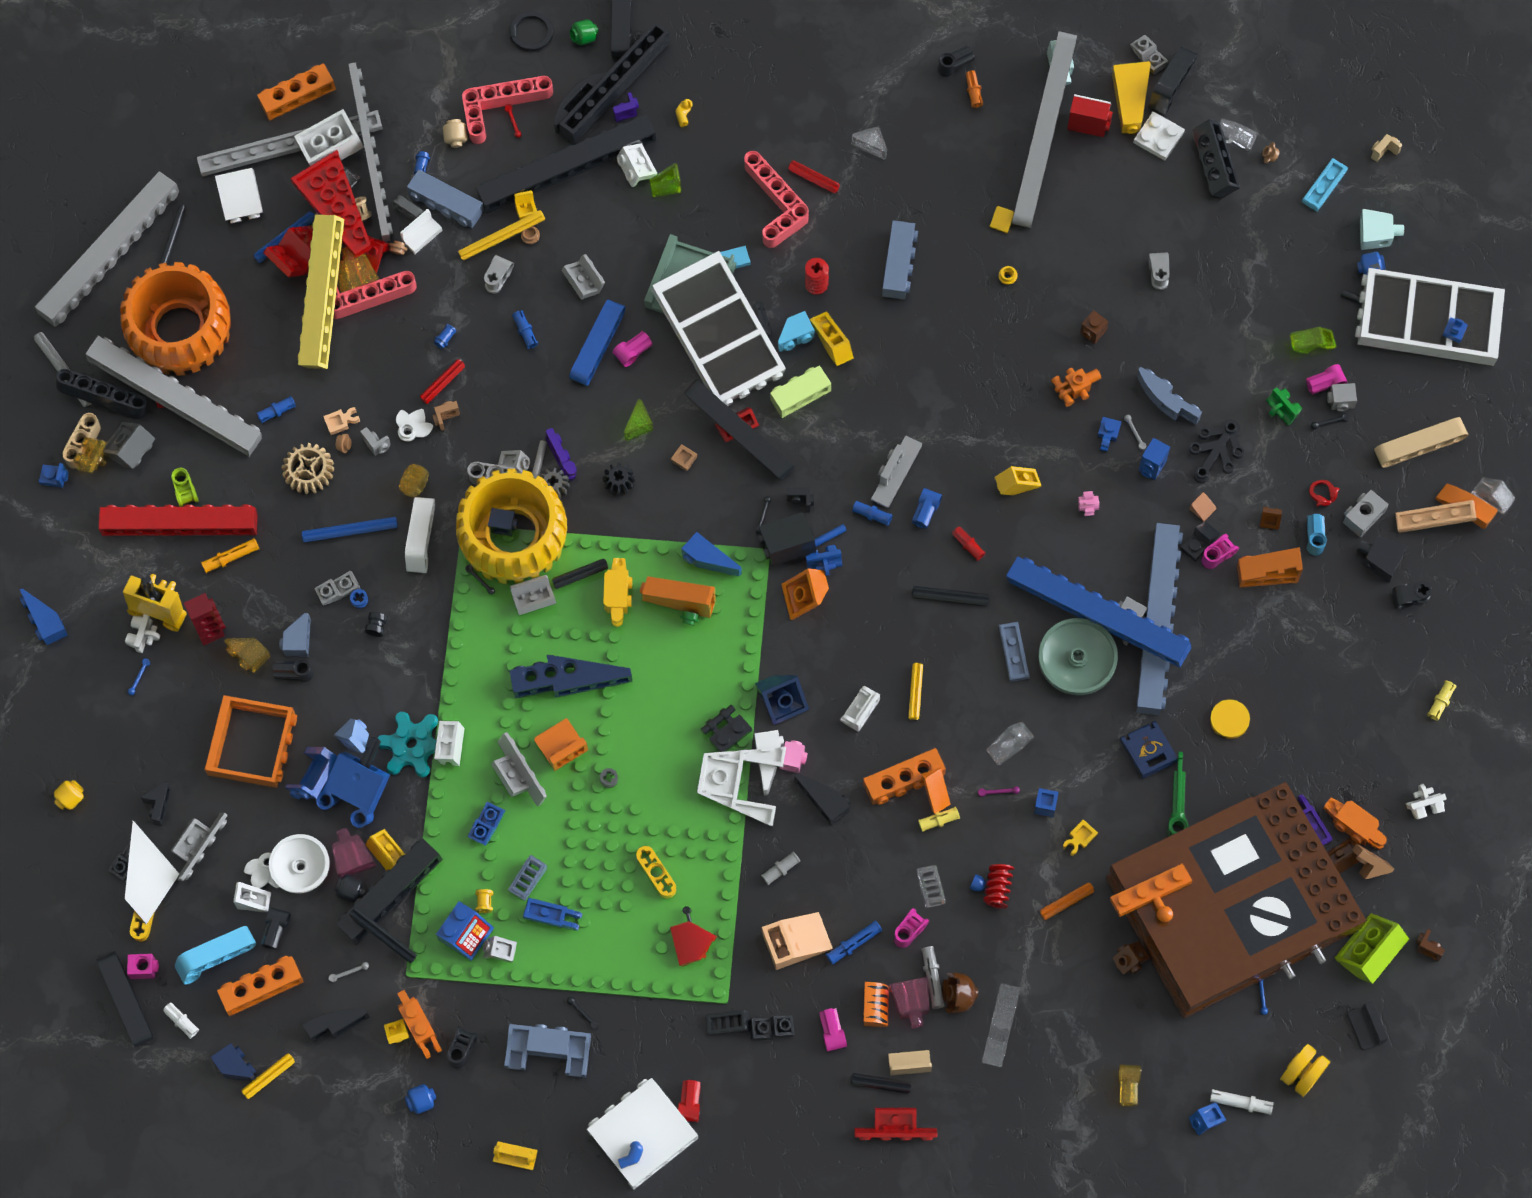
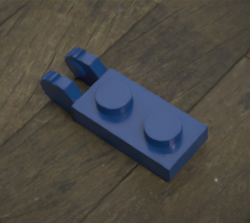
M528 898L523 919L578 931L579 925L564 920L566 915L575 919H581L582 913L567 909L565 906Z

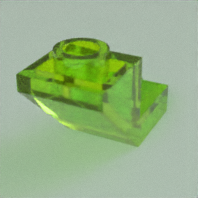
M1315 327L1290 334L1292 347L1297 352L1308 354L1317 347L1329 350L1336 347L1333 332L1330 329Z

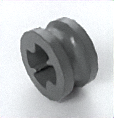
M611 768L604 769L600 774L601 784L606 788H612L617 785V772ZM607 774H611V777H615L611 779L612 782H607V780L604 781V779L607 777Z

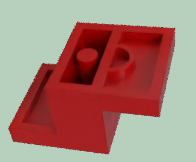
M313 226L289 228L278 246L266 247L263 253L288 277L308 275Z

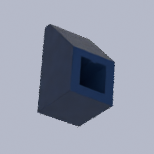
M230 1043L211 1057L225 1078L250 1082L256 1079L253 1075L256 1073L250 1062L246 1064L242 1058L245 1055L239 1046L234 1048Z

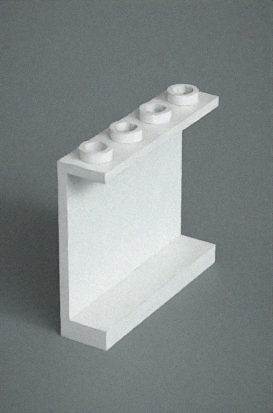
M652 1078L641 1081L637 1085L638 1089L636 1091L626 1093L621 1098L622 1102L617 1106L613 1104L607 1108L605 1115L600 1119L598 1117L593 1119L588 1124L589 1128L587 1129L589 1135H592L627 1179L628 1184L633 1190L698 1139L697 1133ZM633 1141L640 1142L643 1146V1153L639 1162L621 1169L618 1159L628 1156L631 1148L630 1144Z

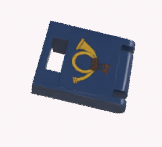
M1156 721L1151 722L1153 729L1147 724L1128 733V741L1124 736L1120 737L1123 747L1142 779L1178 762V757ZM1163 755L1164 761L1149 767L1148 761Z

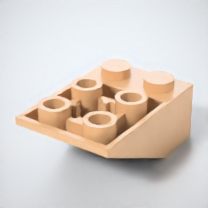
M819 912L780 920L762 927V935L776 970L833 950Z

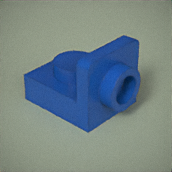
M59 463V466L43 464L39 479L40 485L63 488L64 481L68 480V470L64 464Z
M1216 1102L1197 1110L1189 1117L1191 1125L1198 1135L1226 1121Z

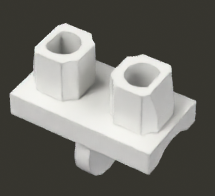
M145 614L143 617L133 616L131 627L139 629L137 635L128 633L125 639L126 645L135 648L139 653H143L145 644L152 645L153 640L160 639V635L156 633L157 626L152 625L153 620L150 619V616Z
M1421 784L1418 785L1419 791L1413 793L1414 798L1421 797V799L1406 803L1407 809H1411L1414 818L1420 819L1427 816L1424 807L1427 805L1431 806L1433 814L1445 811L1443 800H1446V796L1440 793L1428 796V794L1434 793L1433 788L1426 789L1425 785Z

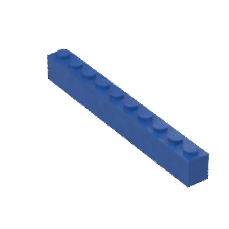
M1017 556L1006 575L1009 583L1079 618L1088 619L1094 624L1098 623L1109 633L1179 668L1191 650L1189 639L1184 635L1179 634L1177 636L1171 633L1172 631L1165 626L1159 627L1147 617L1141 618L1137 616L1135 611L1129 608L1125 610L1119 607L1120 605L1113 600L1107 601L1095 591L1091 593L1085 590V587L1079 583L1072 584L1063 575L1058 574L1056 576L1045 566L1038 567L1034 565L1032 560L1026 557L1022 559Z

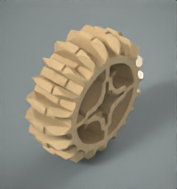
M310 443L307 444V447L300 444V449L293 447L294 453L288 452L289 458H284L285 464L282 465V470L284 471L282 475L283 478H286V484H290L293 490L297 488L299 493L304 489L305 494H308L309 490L316 493V488L323 490L322 484L328 485L329 481L327 479L333 478L331 473L334 472V467L332 466L334 462L330 459V453H326L323 447L319 449L317 444L313 448ZM299 461V467L296 468L295 472H293L294 466ZM304 464L306 465V467L311 468L312 473L309 470L305 469ZM323 465L321 473L317 476V470H319L320 466Z

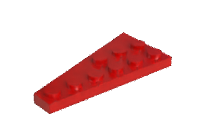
M338 150L291 178L292 184L319 215H336L344 219L342 243L355 258L371 249V244Z

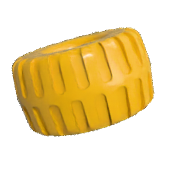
M511 468L507 469V473H500L499 470L491 472V477H480L475 487L470 486L466 490L465 499L462 498L460 500L456 516V536L460 549L473 569L477 572L481 571L485 578L489 580L497 578L499 583L508 584V581H515V584L524 582L523 579L539 577V573L543 570L545 573L552 568L553 561H558L561 556L567 533L566 513L553 487L548 486L547 482L540 476L534 478L532 472L523 470L522 473H517L516 469ZM491 509L514 511L515 514L524 515L529 518L536 529L534 540L522 551L513 553L497 548L490 538L491 530L488 527Z

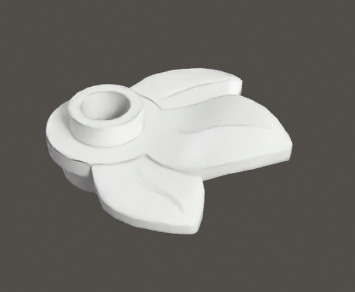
M423 409L416 410L411 414L400 410L396 416V423L399 426L398 436L403 441L409 442L416 437H425L433 429V424L425 422ZM406 431H411V434L405 435L404 433Z
M269 852L262 854L259 859L249 861L245 866L244 873L252 875L251 884L253 887L260 889L269 882L273 887L279 888L272 879L269 865L266 866L264 864L265 860L270 858L271 853Z

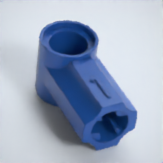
M924 488L920 495L919 505L913 516L912 523L919 528L927 529L934 511H937L940 505L942 494Z

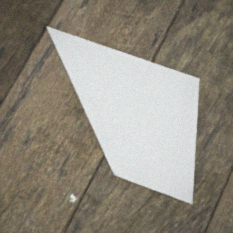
M133 821L125 900L147 924L179 873Z

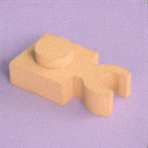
M355 407L348 409L345 414H343L342 410H338L323 416L331 435L349 429L348 423L356 424L360 422L359 416L351 417L352 414L356 413Z

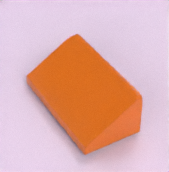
M941 768L923 773L922 778L930 807L935 814L951 805Z

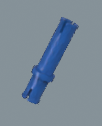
M873 921V923L848 940L841 941L838 947L826 953L827 959L834 965L844 956L851 955L852 951L867 942L879 932H882L881 926L877 921Z

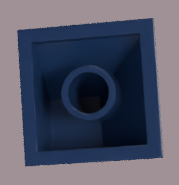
M773 675L755 683L760 699L773 725L809 710L797 675Z

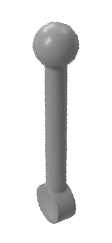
M1125 415L1124 420L1128 422L1139 443V449L1145 450L1146 443L1142 442L1131 421V416Z
M363 962L361 966L347 970L340 974H331L329 975V981L334 983L340 977L346 976L361 969L367 970L369 968V964L367 962Z

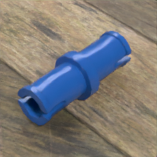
M523 310L513 313L512 317L518 327L517 331L519 335H522L527 349L536 347L538 342L532 332L531 324H528Z
M289 396L278 403H271L270 407L256 412L262 424L275 416H281V413L295 408L296 405L293 398Z
M859 501L855 502L852 512L868 517L867 519L870 521L875 520L889 526L893 516L877 509L874 505L871 507Z

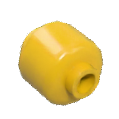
M74 780L64 781L54 791L56 799L54 802L62 810L64 808L74 809L84 797L82 792L84 790Z

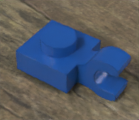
M1106 417L1102 418L1098 437L1103 438L1100 450L1107 452L1110 440H1117L1121 421Z

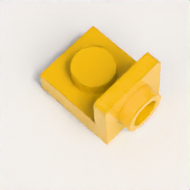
M404 1019L384 1025L389 1044L399 1043L409 1038Z

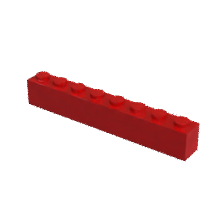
M227 504L222 505V507H214L212 505H203L202 507H194L193 505H184L183 507H175L173 505H164V507H156L154 505H145L144 507L107 505L106 507H100L98 529L102 536L257 535L258 513L255 507L248 504L241 505V507H233Z

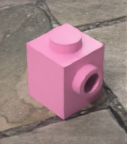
M785 741V759L783 767H780V769L799 773L801 764L805 765L808 753L805 752V746L798 741Z

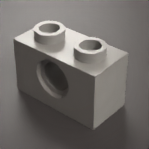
M1372 490L1367 494L1363 493L1357 499V505L1354 508L1350 506L1344 513L1345 519L1343 523L1360 538L1386 512L1389 505ZM1360 510H1366L1369 514L1363 515Z

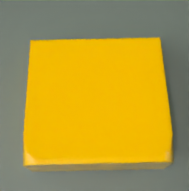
M997 206L990 228L1008 233L1013 221L1014 211Z

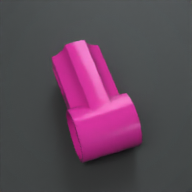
M642 331L627 343L621 342L612 353L624 367H628L636 361L638 355L653 344L649 336Z
M1336 364L1328 367L1320 374L1306 378L1309 392L1313 395L1330 389L1334 384H1347V379L1340 365Z
M836 1008L819 1012L827 1052L847 1047L843 1029H841Z

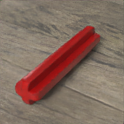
M792 160L789 164V170L832 193H837L840 184L795 160Z
M457 359L420 395V399L425 404H428L465 368V364L460 359Z

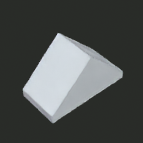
M237 882L233 902L237 909L268 912L271 892Z

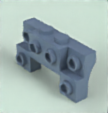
M509 1024L504 1066L506 1069L525 1071L528 1055L567 1059L566 1076L586 1078L591 1033L567 1031L565 1027L549 1029L546 1025L536 1024L535 1027Z

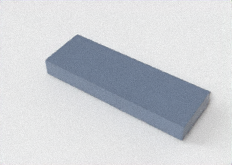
M1018 622L999 625L1009 681L1029 679Z

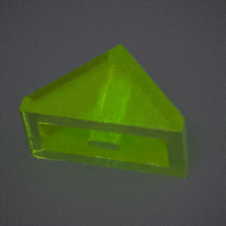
M676 163L649 180L652 196L654 197L681 192V181Z
M638 399L624 430V438L628 441L653 431V423L640 399Z

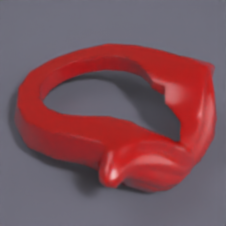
M1317 480L1310 486L1309 495L1317 502V506H1329L1336 500L1340 488L1334 487L1327 480ZM1318 484L1327 485L1331 499L1327 500L1313 492L1314 487Z

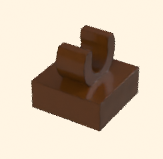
M1267 506L1263 507L1260 527L1279 530L1282 510L1268 508Z

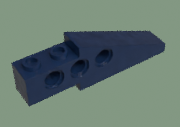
M547 655V663L536 662L533 666H517L513 670H509L515 699L554 691L555 698L633 682L630 668L554 655ZM567 668L575 669L571 674L565 672ZM548 672L556 673L554 677H546ZM529 676L536 677L532 682L526 680Z

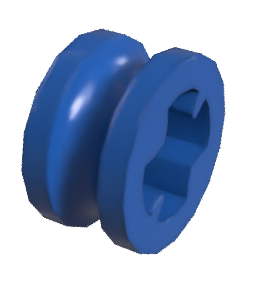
M356 589L351 593L350 601L355 608H364L368 604V596L364 590ZM355 597H362L363 601H356Z

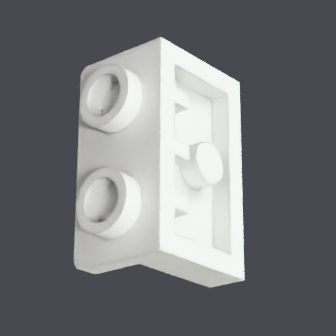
M642 143L622 147L617 156V161L631 187H635L640 180L655 178L657 172Z

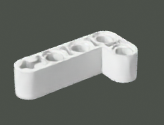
M414 498L405 547L407 572L427 573V551L435 510V499Z

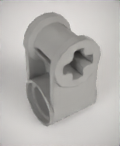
M1168 252L1149 253L1152 286L1157 290H1163L1167 288L1169 282Z
M497 255L494 256L484 275L487 292L494 294L501 290L513 270V262Z

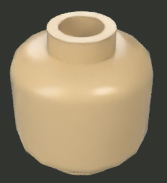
M460 119L448 120L447 124L443 126L444 142L451 145L452 148L462 147V143L468 140L466 124L461 122Z

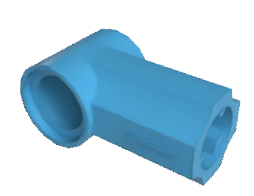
M1320 514L1307 516V551L1314 556L1322 554L1327 542L1324 516ZM1312 542H1318L1321 546H1316Z

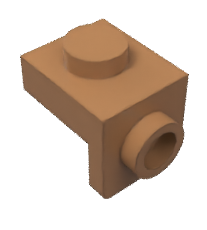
M447 401L441 406L434 407L436 414L432 416L435 426L439 425L441 431L445 430L442 420L460 415L457 401Z

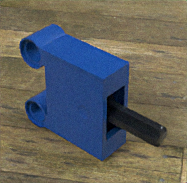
M371 737L361 759L346 751L340 753L323 791L316 799L317 806L323 810L336 806L340 798L360 808L354 811L350 817L352 825L357 828L372 823L374 819L373 812L390 777V774L371 765L381 744L378 738ZM325 795L330 797V804L325 801ZM360 813H362L365 816L364 822H362L359 818Z

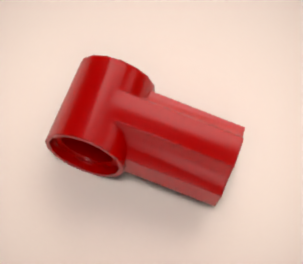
M695 1080L683 1081L681 1102H679L678 1111L688 1122L699 1121L701 1086L700 1082Z

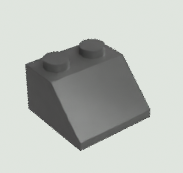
M122 422L100 452L123 467L133 469L140 464L145 452L152 448L155 438L140 424Z

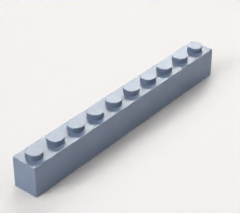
M1157 523L1154 533L1146 617L1154 621L1155 625L1159 627L1165 626L1173 633L1174 624L1170 623V619L1175 615V605H1172V599H1176L1177 587H1174V580L1178 581L1179 576L1176 562H1180L1181 551H1178V544H1182L1183 533L1179 532V525ZM1143 649L1136 713L1160 715L1161 709H1165L1166 705L1163 690L1167 691L1168 679L1164 678L1165 672H1169L1170 663Z

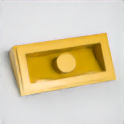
M385 829L370 836L366 842L367 848L386 871L391 870L396 865L397 860L402 855H405Z

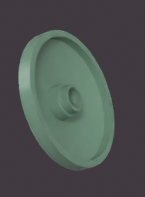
M1072 618L1055 624L1047 631L1040 644L1038 659L1042 674L1053 687L1071 695H1087L1100 690L1111 680L1116 670L1118 652L1114 639L1100 624H1094L1088 619Z

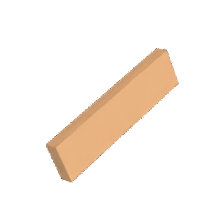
M1473 500L1395 513L1399 533L1477 520Z

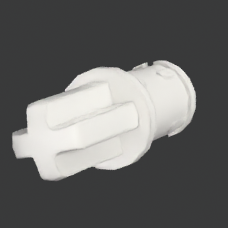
M172 1003L165 1006L163 1011L175 1023V1027H179L190 1039L197 1034L196 1032L199 1029L187 1018L186 1014L183 1015Z

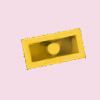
M1011 466L995 476L997 488L1000 494L1016 495L1041 487L1036 469Z

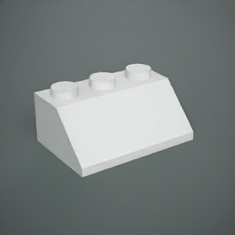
M344 109L294 136L310 166L338 150L340 160H343L364 148Z

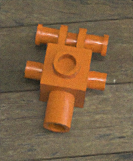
M1069 368L1066 371L1068 375L1065 376L1064 383L1061 382L1059 376L1051 379V382L1056 387V393H1060L1059 398L1063 399L1065 406L1068 407L1074 403L1073 399L1081 396L1082 400L1089 398L1088 392H1090L1091 384L1100 380L1101 374L1098 369L1085 374L1082 368L1077 371Z

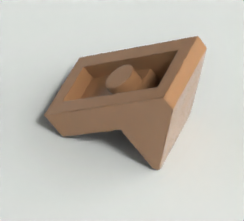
M1357 843L1352 849L1357 855L1356 859L1364 864L1359 872L1364 879L1393 872L1394 868L1387 861Z

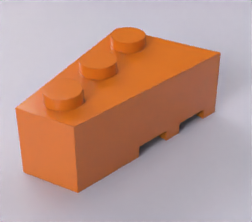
M1300 547L1256 556H1244L1237 563L1239 587L1298 583L1303 570Z

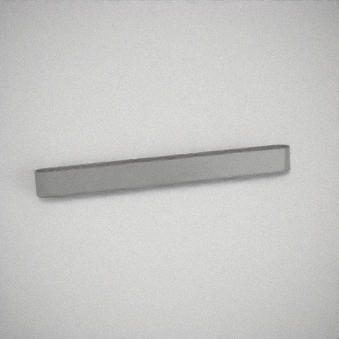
M1059 31L1014 212L1012 222L1014 225L1031 228L1077 35Z

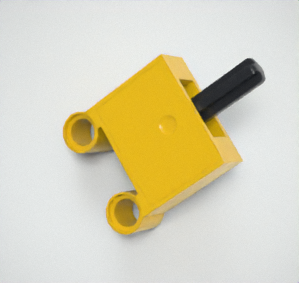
M154 574L142 579L131 575L123 590L128 606L127 612L132 616L143 617L145 614L164 621V627L178 632L187 613L183 610L178 592L174 591L176 583L171 581L166 588L167 582L165 580H161L158 585L154 584L156 579Z

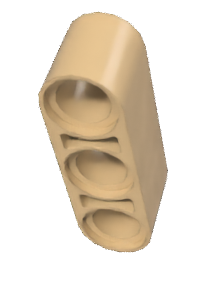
M86 413L81 417L63 450V458L70 468L75 469L83 464L101 430V425L93 413ZM94 422L93 426L87 427L88 423ZM80 439H86L84 442L78 443ZM77 455L76 458L69 459L70 456Z

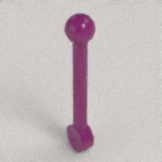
M1016 786L1012 789L985 790L981 788L978 791V795L984 797L986 794H1018L1020 789Z

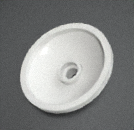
M296 834L284 838L274 847L269 858V871L272 879L280 888L290 893H306L317 888L326 878L330 865L329 856L324 845L316 838L305 834ZM304 865L305 867L303 870H298V866Z

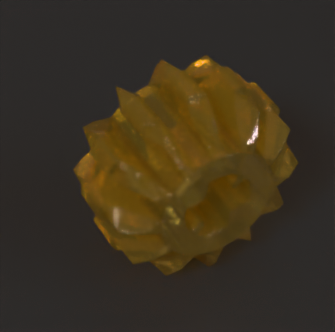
M409 465L400 480L399 489H401V492L409 497H418L428 482V471L420 465Z

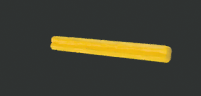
M539 210L459 250L458 253L462 260H466L544 221L545 217L542 211Z

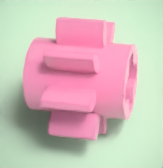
M1093 491L1083 492V497H1078L1079 511H1084L1085 516L1094 515L1095 510H1099V498L1094 496Z

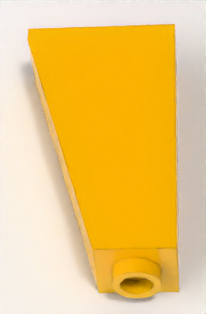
M1150 61L1113 65L1112 78L1122 133L1134 134L1141 130L1151 66Z

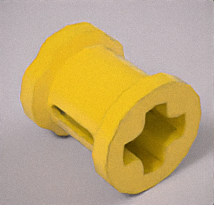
M488 889L476 890L477 907L475 912L491 913L493 911L491 907L493 891Z

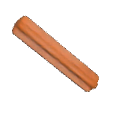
M1088 882L1040 910L1042 918L1047 920L1094 893V887Z

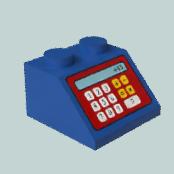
M458 901L436 933V936L440 942L472 961L494 927L477 912Z

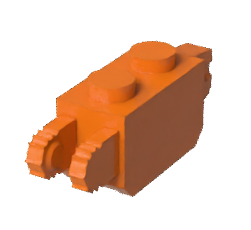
M1332 797L1327 801L1323 809L1333 818L1332 823H1334L1336 829L1341 832L1345 831L1357 844L1365 846L1368 843L1377 850L1384 848L1387 839L1383 833L1377 830L1379 821L1353 801H1347L1343 804Z
M405 990L397 993L402 1004L398 1005V1009L417 1046L421 1048L426 1059L431 1056L425 1044L431 1041L434 1049L438 1053L441 1052L442 1049L436 1040L437 1037L417 999L414 997L409 999Z

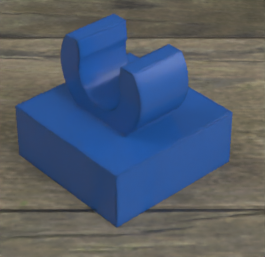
M1450 317L1442 336L1460 343L1468 324L1458 318Z

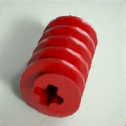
M812 258L805 265V287L811 294H822L829 286V266L821 258Z
M993 864L989 866L991 873L987 876L989 879L986 882L988 888L985 889L987 896L983 900L986 904L1000 909L1008 908V905L1004 904L1003 901H1009V898L1004 896V894H1008L1011 891L1005 887L1012 885V882L1007 880V878H1013V875L1008 873V871L1014 870L1012 866L1006 864Z

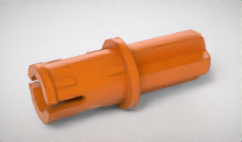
M974 70L967 71V92L970 95L971 106L973 108L983 106L981 86L978 85L976 73Z

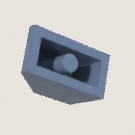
M304 613L283 632V638H280L279 647L285 656L308 657L311 625L308 613Z

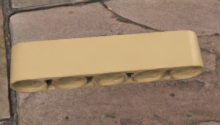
M1457 417L1377 446L1374 451L1381 466L1385 468L1459 442L1468 437V432L1461 418Z

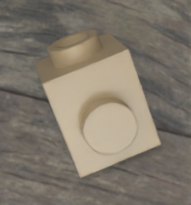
M1386 134L1381 141H1377L1373 145L1371 158L1378 162L1387 150L1398 155L1402 144L1397 138Z

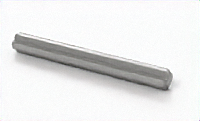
M39 332L36 334L34 340L57 371L69 369L44 333ZM78 399L84 407L92 404Z

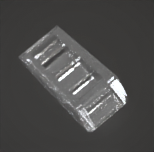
M932 865L916 869L925 907L945 904L946 900L937 866ZM933 871L934 875L923 877L922 873H927ZM931 879H935L936 881L928 884L924 883V881ZM937 886V889L926 890V888ZM936 893L939 894V896H936V897H932V898H929V897H928V895H931V894H936Z

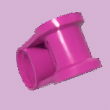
M1227 534L1219 537L1205 549L1201 559V563L1205 568L1213 569L1239 550V547L1234 546L1228 539L1229 536ZM1207 555H1212L1215 557V559L1211 560L1207 557Z
M914 908L911 909L896 928L894 943L900 948L908 947L925 929L929 920L918 915ZM900 933H905L908 935L909 938L902 940L898 937V935Z

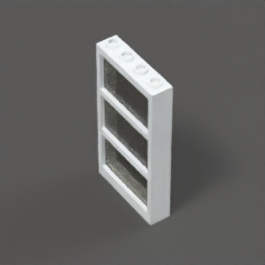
M719 251L652 285V293L704 385L727 406L731 405L733 400L738 397L740 399L745 398L750 394L749 391L755 388L757 390L762 389L767 385L766 382L772 379L777 381L783 377L786 369Z
M1373 268L1368 269L1367 275L1363 274L1361 285L1364 286V291H1361L1359 302L1362 303V309L1359 308L1357 320H1360V326H1357L1355 337H1358L1359 345L1494 366L1498 359L1505 289ZM1450 317L1458 318L1468 324L1460 343L1442 336Z

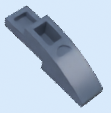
M1139 368L1137 378L1141 387L1162 412L1175 421L1180 415L1195 425L1198 423L1202 411L1196 405L1185 402L1177 394H1172L1173 386L1168 380L1157 377L1150 369Z

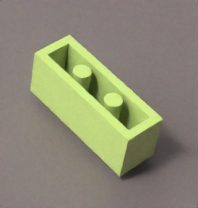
M820 365L816 368L811 367L803 375L791 378L787 384L775 387L770 392V400L783 418L831 391V382Z

